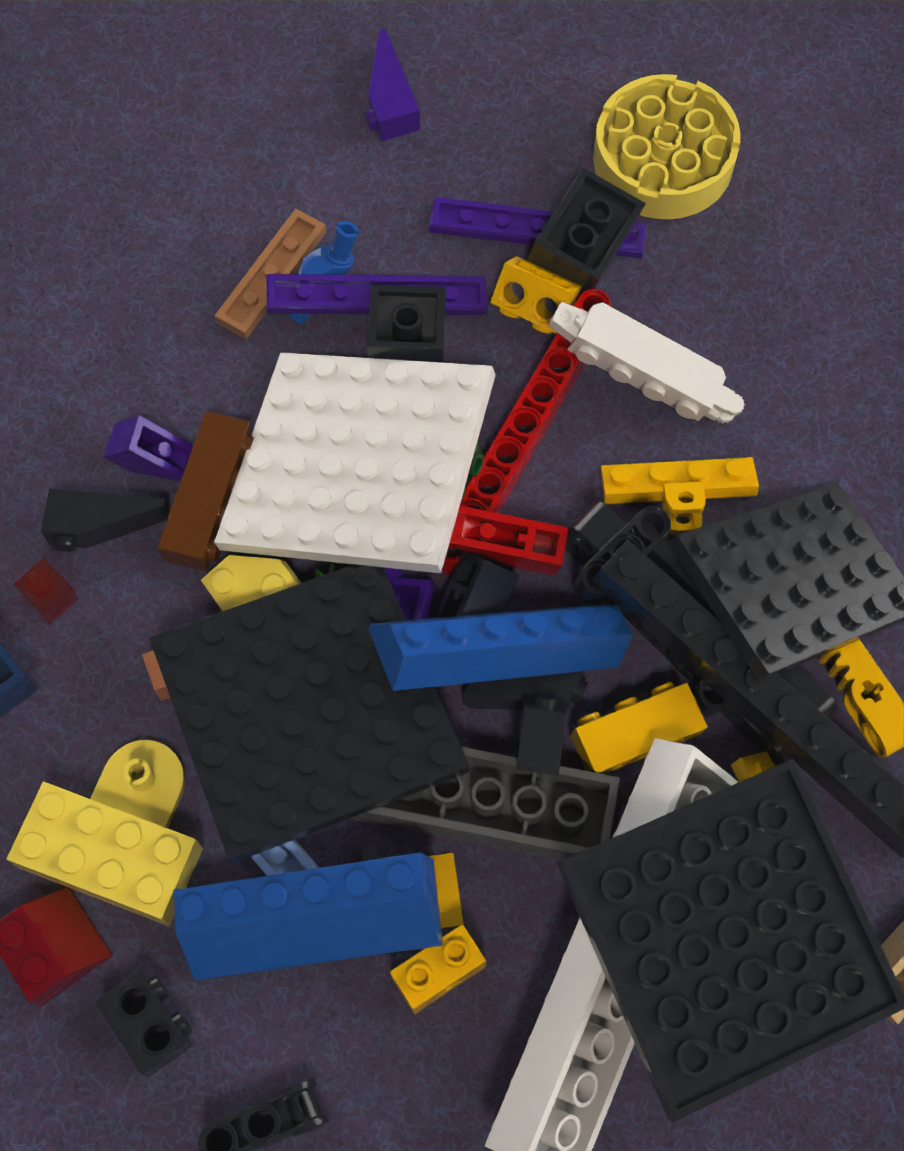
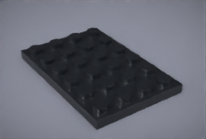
M838 483L679 534L669 544L759 682L904 621V576Z

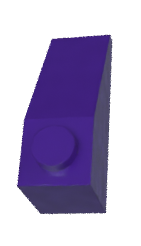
M386 29L380 30L378 34L368 92L369 110H365L369 130H376L381 142L420 130L419 107Z

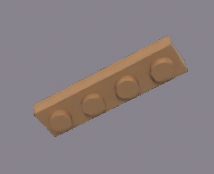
M295 208L214 315L216 323L247 340L267 313L266 274H296L301 267L303 259L315 249L327 233L326 224Z

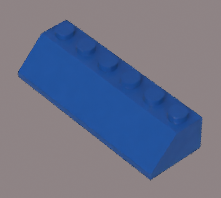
M581 605L374 623L369 626L370 635L393 691L618 668L633 636L618 605Z
M423 853L173 890L176 936L193 978L196 981L443 946L434 860Z

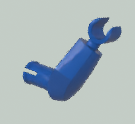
M348 221L338 222L331 244L320 247L308 254L303 259L298 274L346 275L354 264V256L351 251L359 233L358 227ZM289 314V317L299 324H303L310 316V314Z

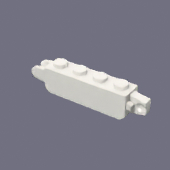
M561 302L549 323V327L571 342L567 350L574 353L581 362L588 365H596L609 372V375L614 380L621 383H629L642 390V393L649 399L666 403L675 408V411L682 417L699 421L703 416H706L723 424L732 421L744 409L743 406L745 404L743 403L742 396L740 397L733 390L723 386L726 376L722 367L605 303L595 304L587 312Z

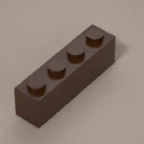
M205 411L157 547L163 561L208 572L211 561H218L221 550L218 549L214 541L246 450L251 448L254 437L251 436L252 430L249 421Z

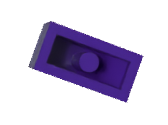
M138 415L114 424L104 458L130 472L181 481L193 445Z

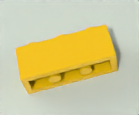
M669 682L653 689L650 692L652 697L638 702L636 697H632L614 706L616 712L601 717L599 712H595L577 721L579 727L574 729L570 737L585 771L607 774L646 758L654 739L682 743L704 732L708 726L688 683L675 687L673 682Z

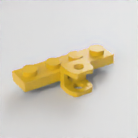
M753 457L601 465L600 474L604 504L662 501L661 509L666 511L671 519L672 524L669 532L671 535H678L701 528L702 512L706 499L757 496L759 489ZM684 516L690 522L681 524L676 521V518Z

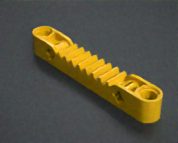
M858 640L821 656L819 659L820 664L831 663L833 665L828 672V676H840L842 678L836 688L838 691L846 690L844 706L873 751L879 757L886 758L904 747V703L863 643ZM863 693L864 695H868L871 693L874 697V700L872 698H867L865 700L864 698H862L861 694Z

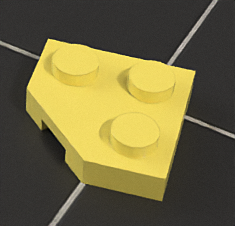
M228 555L201 579L222 611L301 584L286 561Z

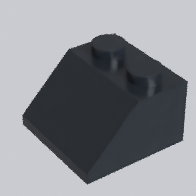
M372 285L367 344L368 358L443 363L446 288Z

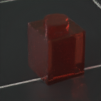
M44 558L13 584L24 600L49 625L79 600L70 584Z

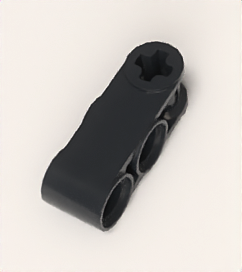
M315 1079L298 1083L279 1092L278 1095L211 1122L200 1133L198 1140L199 1151H210V1138L215 1132L220 1130L228 1131L232 1137V1145L229 1151H259L289 1137L302 1135L329 1123V1116L322 1113L314 1088L317 1086ZM300 1098H303L308 1117L304 1115L299 1101ZM259 1113H269L274 1118V1129L270 1135L264 1138H257L251 1132V1121Z

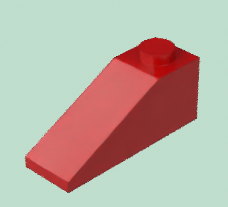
M459 506L449 546L516 569L555 576L563 563L568 528Z

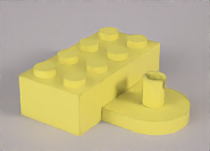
M138 740L124 745L110 757L90 799L42 782L6 860L21 870L170 926L175 915L173 890L185 889L203 850L196 839L168 829L185 788V772L180 760L169 747L152 740Z

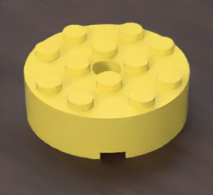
M670 74L651 75L634 80L618 89L607 100L598 120L593 152V164L596 175L645 202L646 205L640 215L654 219L684 218L697 214L714 204L722 196L730 183L740 146L739 123L728 102L718 92L702 82L697 81L695 85L676 80L677 75Z

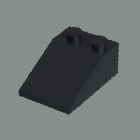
M582 168L534 242L527 261L581 285L582 287L577 297L579 298L584 291L597 289L646 203L589 170Z

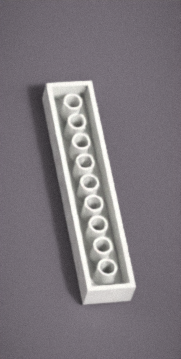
M654 739L613 838L738 783V781L695 746ZM580 917L486 1141L485 1147L493 1151H592L635 1042Z

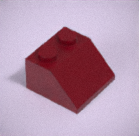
M69 887L25 903L0 919V957L28 1002L39 1007L45 1005L113 956Z

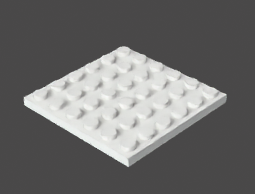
M280 353L251 435L254 437L252 446L246 450L214 543L222 551L441 573L495 378L493 366Z

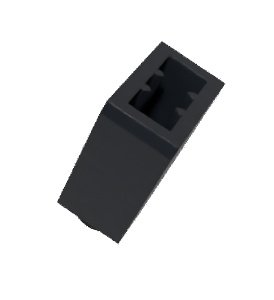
M585 671L469 683L463 693V705L475 709L521 710L524 693L534 694L535 691H547L556 694L559 699H564L565 712H567L571 702L579 705L589 683L583 680Z

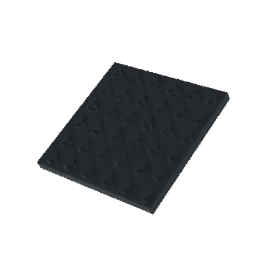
M354 564L149 637L230 864L469 773L470 766L436 688L392 690L370 635L369 626L374 623L406 621L383 567Z
M794 759L557 862V866L665 1114L671 1122H675L904 1009V993Z

